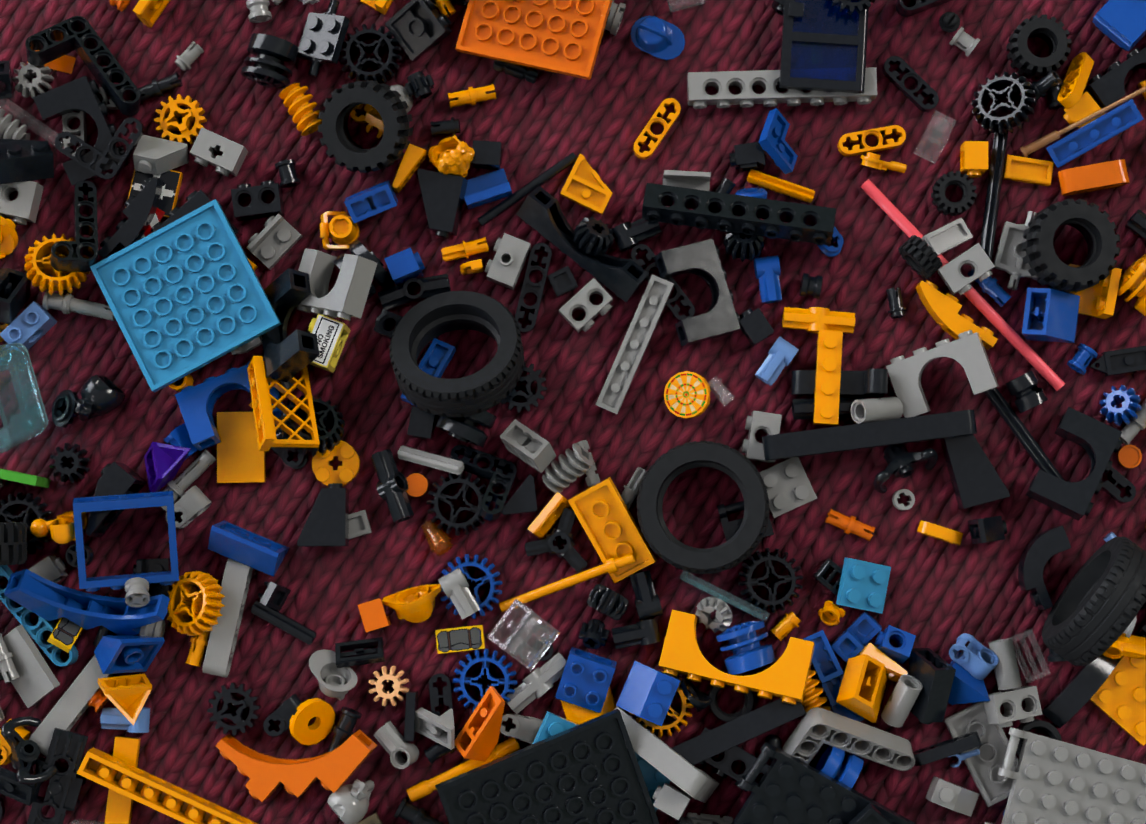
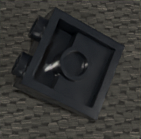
M411 0L385 23L412 61H416L432 46L436 47L452 33V30L449 28L451 25L450 20L446 15L438 13L435 9L438 6L435 0Z

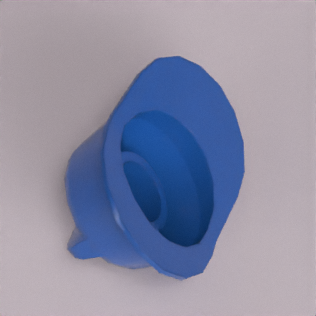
M645 16L637 20L632 26V42L641 51L659 59L670 60L679 56L684 50V35L674 24L655 16Z

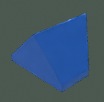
M952 660L950 665L956 669L948 703L956 705L990 701L984 680L974 678L967 670Z

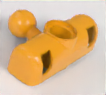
M73 511L64 512L58 515L57 519L50 521L36 519L31 523L30 531L36 537H44L50 530L52 539L58 544H67L70 541L76 540ZM82 512L83 529L87 525L86 512Z

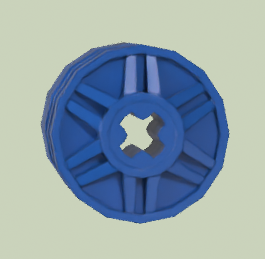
M764 620L740 623L727 628L723 633L716 636L717 642L729 641V644L720 647V651L732 650L733 655L724 660L728 674L744 673L777 660L772 644L760 645L759 642L768 636V632L756 633V630L765 627Z

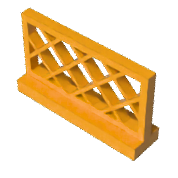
M253 356L247 367L259 451H269L271 447L318 448L320 442L307 366L301 370L302 377L299 380L294 377L289 380L293 386L287 390L278 383V380L266 378L263 356ZM272 387H275L283 394L279 400L270 394L269 390ZM296 387L305 394V398L302 401L291 393ZM286 397L297 405L292 411L281 403ZM276 407L287 415L282 421L273 415V410ZM299 408L308 414L306 421H303L295 414ZM289 418L300 425L295 432L284 424ZM281 428L290 437L288 439H277L276 431ZM305 429L311 434L312 440H304L298 433Z

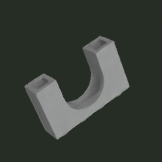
M305 248L298 271L309 274L311 294L297 306V310L317 315L319 313L332 318L338 317L348 321L351 320V317L361 319L377 263L358 255L345 254L337 281L328 293L329 282L335 265L333 261L337 257L319 250Z
M968 330L958 334L959 339L952 342L947 338L936 342V347L927 350L926 347L912 351L914 356L905 359L904 355L890 360L891 364L887 365L886 369H888L896 396L902 402L905 418L916 417L931 411L922 389L921 376L924 368L936 358L949 357L959 362L966 372L974 395L999 387L978 332L973 333L972 330Z

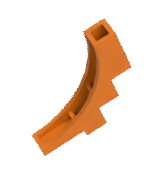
M359 729L342 745L332 751L316 757L303 759H283L261 754L245 746L230 734L222 738L216 744V747L225 759L231 760L237 766V770L242 775L250 778L245 787L253 798L263 802L273 794L281 783L289 794L295 795L298 798L308 790L317 778L326 790L335 793L377 747V744Z

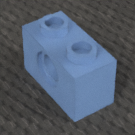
M33 301L0 333V336L14 351L25 354L57 321L47 310L43 309L42 305Z

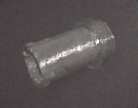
M715 376L708 382L710 390L722 405L726 406L735 396L721 382L723 379Z

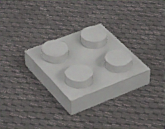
M798 457L790 458L759 472L766 486L769 510L773 518L817 499Z

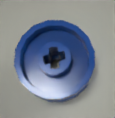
M829 745L814 768L852 788L859 777L864 760L855 754H849L845 757L844 750Z

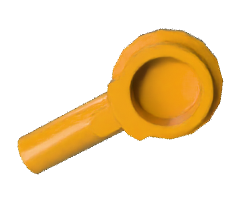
M867 152L866 156L861 155L860 157L862 159L861 165L887 171L888 169L904 174L907 165L903 163L879 160L881 155Z

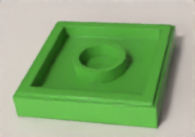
M0 468V479L49 488L51 480L49 478Z

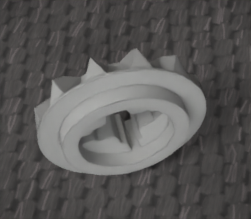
M705 597L697 604L695 615L699 617L698 623H703L706 626V630L712 629L714 633L718 631L724 632L731 625L733 619L732 611L723 600L717 597ZM716 610V618L712 620L711 613Z

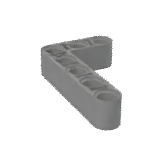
M617 706L615 709L621 712L634 752L692 798L706 803L719 783L701 769L693 766Z
M819 707L812 708L805 714L782 747V751L806 764L810 763L823 743L900 771H907L915 765V758L909 740Z

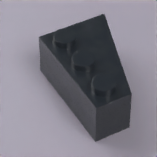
M0 139V184L54 178V157L48 141Z

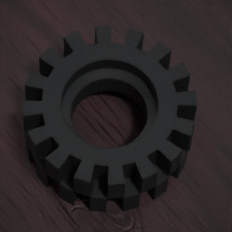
M950 171L942 175L935 182L931 198L934 199L932 203L937 205L939 212L942 210L944 215H961L973 205L974 199L977 196V193H975L977 188L976 185L973 186L972 184L974 182L973 179L969 180L967 178L968 175L966 173L962 175L960 171H956V173ZM956 185L962 190L963 195L960 201L951 202L946 198L945 190L948 186Z
M912 235L898 248L899 254L906 260L907 265H910L911 269L915 270L924 279H929L942 266L941 259L937 257L936 252H933L932 248L916 235Z

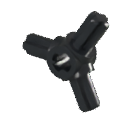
M564 508L557 529L553 528L552 534H547L545 539L526 542L525 551L527 556L550 552V556L557 555L559 558L563 557L576 572H581L587 566V562L574 548L576 544L572 541L573 534H571V530L576 518L574 511ZM557 536H561L563 540L566 539L567 545H563L564 549L559 550L558 546L553 545V540L557 541L555 539Z

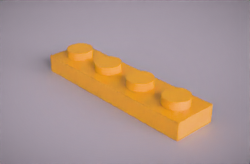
M818 331L813 425L838 426L843 331Z

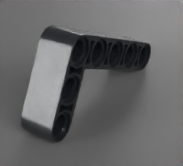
M71 17L27 38L25 43L26 58L31 65H44L75 50L123 115L133 116L139 112L140 92L84 17Z

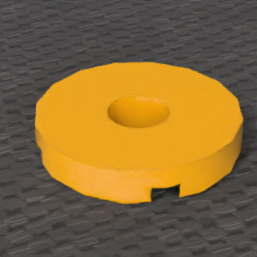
M312 698L301 703L296 708L298 711L295 715L292 714L290 718L289 730L291 736L300 744L309 746L319 743L331 732L335 723V712L333 707L320 698ZM313 717H316L315 722L312 725L308 726L309 721Z

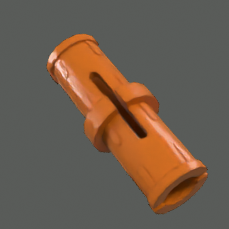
M833 509L829 510L828 517L825 520V523L843 529L844 533H852L867 541L871 540L872 533L875 531V527L857 521L856 517L852 515L848 517Z

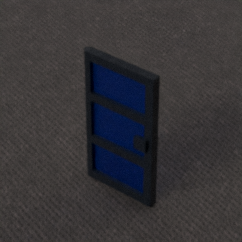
M784 0L779 88L864 93L869 9L866 10L863 7L861 14H858L855 9L851 15H848V9L839 12L840 5L832 6L834 0Z

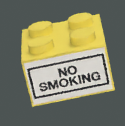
M318 313L317 318H312L308 328L310 333L317 335L319 356L310 365L334 373L351 330L345 323Z

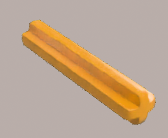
M754 169L749 171L747 177L749 183L808 203L813 201L815 191Z

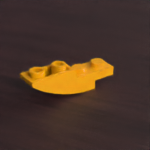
M921 281L917 284L916 291L924 307L935 322L952 338L957 340L959 339L958 334L972 330L973 333H979L984 348L989 350L995 345L998 339L993 336L994 333L984 326L980 328L973 324L974 320L969 316L958 314L962 305L958 303L959 300L949 293H946V295L938 291V286L930 281Z

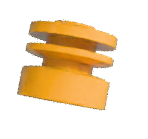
M1146 254L1133 262L1121 276L1117 293L1120 296L1127 291L1124 296L1126 302L1137 296L1138 299L1134 308L1145 317Z

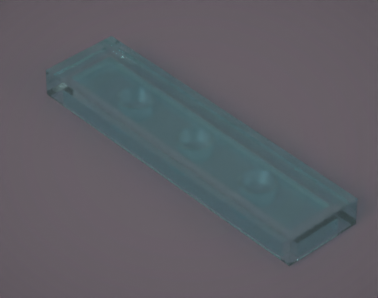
M682 570L679 576L680 580L760 620L767 621L770 615L769 612L687 571Z

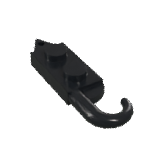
M1146 346L1101 353L1102 356L1089 366V368L1105 373V376L1146 370Z

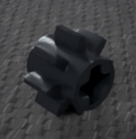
M419 71L407 77L408 83L405 84L406 87L404 88L407 90L409 97L415 96V99L419 101L432 94L431 89L434 88L433 85L435 84L430 74L424 76V73Z
M592 619L589 620L588 624L583 622L578 638L583 639L585 647L597 649L600 645H606L610 630L605 629V624L602 621Z

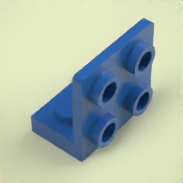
M571 647L555 697L600 713L616 669L617 661Z

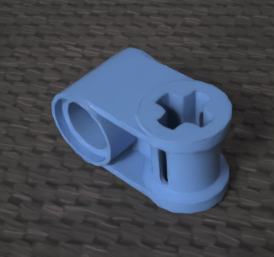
M967 633L959 635L956 644L952 645L949 649L950 658L979 680L985 679L999 662L997 655L992 650Z

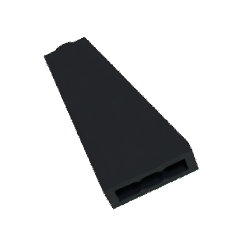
M974 435L940 439L959 509L1010 497L1009 491Z

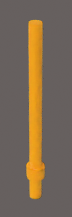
M631 553L618 559L613 557L605 560L604 564L502 601L499 603L500 609L503 612L602 574L619 571L618 568L636 562L634 555Z

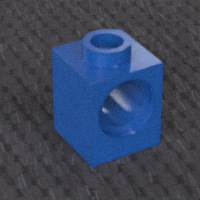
M888 625L884 631H879L875 644L878 645L879 650L892 660L903 664L910 657L916 635ZM889 639L894 640L897 643L898 648L893 647L890 644Z

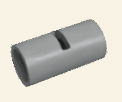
M897 397L860 399L852 403L850 412L853 421L857 424L900 419L903 414V405Z
M1012 638L988 642L989 649L997 655L999 660L994 668L998 690L1021 687L1022 682Z
M906 674L900 676L881 713V718L888 725L897 728L903 726L923 688L922 683L917 678Z

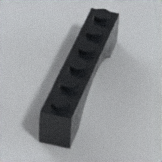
M540 186L527 196L516 214L625 302L638 291L649 275L647 271L632 259L618 258L605 253L604 255L598 254L595 257L591 253L586 254V251L583 249H578L579 245L573 242L575 238L573 236L574 230L563 215L558 200Z

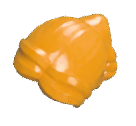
M456 135L442 139L438 145L432 146L428 150L429 161L433 163L439 172L445 175L453 174L461 177L467 176L470 163L475 155L474 149L469 147L466 142H460Z

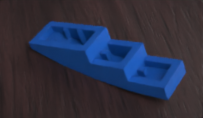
M821 630L803 638V640L815 643L811 665L817 672L816 676L820 680V685L824 690L832 711L859 722L864 721L863 717L836 702L844 672L824 631Z

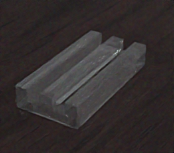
M1032 629L1009 637L1013 640L1016 658L1027 683L1051 674ZM1027 636L1043 670L1040 673L1025 640ZM1017 640H1020V643L1026 654L1028 662L1034 673L1033 676H1031L1030 671L1019 648Z

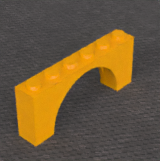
M672 609L658 665L660 669L664 670L663 673L677 677L678 673L687 675V679L694 682H701V679L711 681L710 685L724 688L725 685L734 686L735 691L748 694L749 690L758 692L759 697L772 699V696L782 698V702L796 705V702L802 703L815 648L814 642L790 637L782 656L768 669L747 676L731 675L715 668L702 655L696 636V615Z

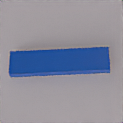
M1130 99L1049 145L1046 149L1056 167L1059 168L1139 123L1144 118L1133 99Z

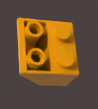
M867 654L848 658L836 702L868 721L876 723L888 681L885 665Z

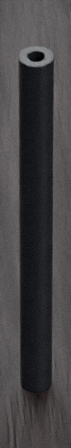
M572 152L477 218L480 225L484 226L526 197L538 186L543 185L576 162V155Z

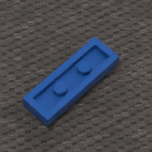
M434 338L418 367L429 375L441 378L456 352L455 346ZM402 393V395H401L402 401H405V402H407V403H409V404H412L410 401H408V399L406 398V396L403 395V393Z

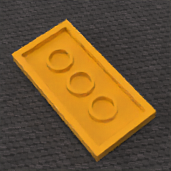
M611 477L568 499L570 506L603 564L605 560L613 557L618 559L633 553L636 562L618 568L619 571L609 574L614 583L657 561Z

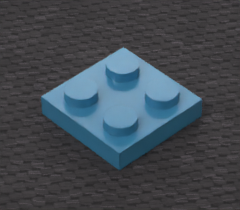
M845 557L836 605L883 614L891 567Z

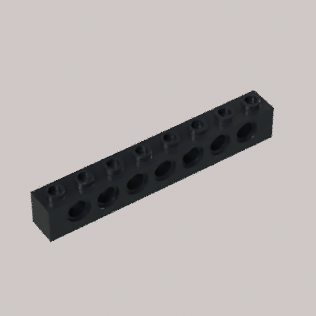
M647 183L642 207V220L650 222H664L676 226L686 225L699 229L707 228L722 232L743 233L744 235L766 236L771 239L780 238L793 242H809L816 245H831L836 208Z

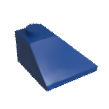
M107 635L102 637L94 653L103 674L146 672L165 640L164 637Z

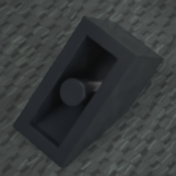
M1001 516L968 520L972 544L1005 539L1004 534H1007V525Z

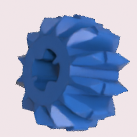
M1121 385L1119 390H1117L1115 386H1112V392L1110 394L1104 392L1103 395L1106 399L1100 400L1099 404L1103 407L1100 412L1103 416H1106L1105 419L1109 423L1114 421L1117 426H1120L1124 420L1126 424L1130 425L1129 418L1138 419V415L1135 412L1142 410L1141 405L1138 404L1141 398L1139 395H1135L1136 391L1133 388L1127 390L1125 385Z

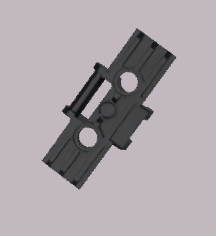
M55 727L46 758H37L34 775L44 772L51 766H56L58 772L50 778L45 797L38 796L41 783H37L35 801L31 805L32 808L27 824H63L67 810L75 811L79 808L80 800H78L81 786L86 783L87 778L76 773L82 761L88 736ZM56 760H67L69 768L60 767ZM51 805L55 809V815L50 818L45 817L42 814V807Z

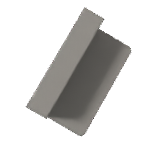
M664 170L662 185L709 191L711 172Z

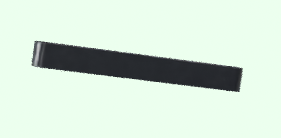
M974 409L768 435L762 437L765 461L973 435L977 434Z

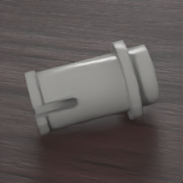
M192 41L180 56H176L177 59L174 62L183 71L190 70V65L204 50L196 42Z

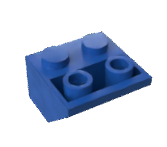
M1027 287L1022 335L1026 340L1075 343L1080 296L1050 288Z

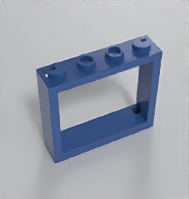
M173 491L73 499L79 589H85L88 592L98 591L100 587H110V589L114 590L125 588V582L135 577L147 579L149 585L150 583L159 582L160 585H172L175 583L174 581H179ZM167 506L171 571L87 578L82 512Z

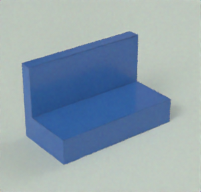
M504 168L467 180L464 198L469 210L512 195Z

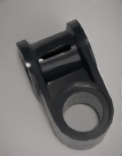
M280 428L276 431L277 439H287L282 438L283 430H280ZM271 447L283 462L293 469H301L307 464L308 455L307 453L303 455V450L300 448L294 451V447ZM293 453L299 454L297 456V458L299 459L298 462L292 461Z
M296 693L283 702L264 721V730L269 736H279L289 729L292 714L295 715L298 711L296 708L303 703ZM271 720H273V721L280 720V722H281V724H279L280 730H278V729L272 730V729H271V726L273 725V723L271 722Z

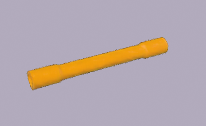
M511 737L497 744L486 762L469 759L429 780H424L406 789L407 794L412 802L417 801L436 790L435 785L521 749L516 738Z

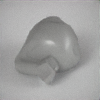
M356 779L353 784L343 785L328 797V806L344 824H357L368 811L369 798L375 784L371 780L361 782Z

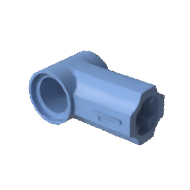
M779 336L769 350V355L755 373V376L772 386L784 367L789 365L799 349Z
M103 708L100 717L101 729L148 733L151 708H142L134 726L117 708Z

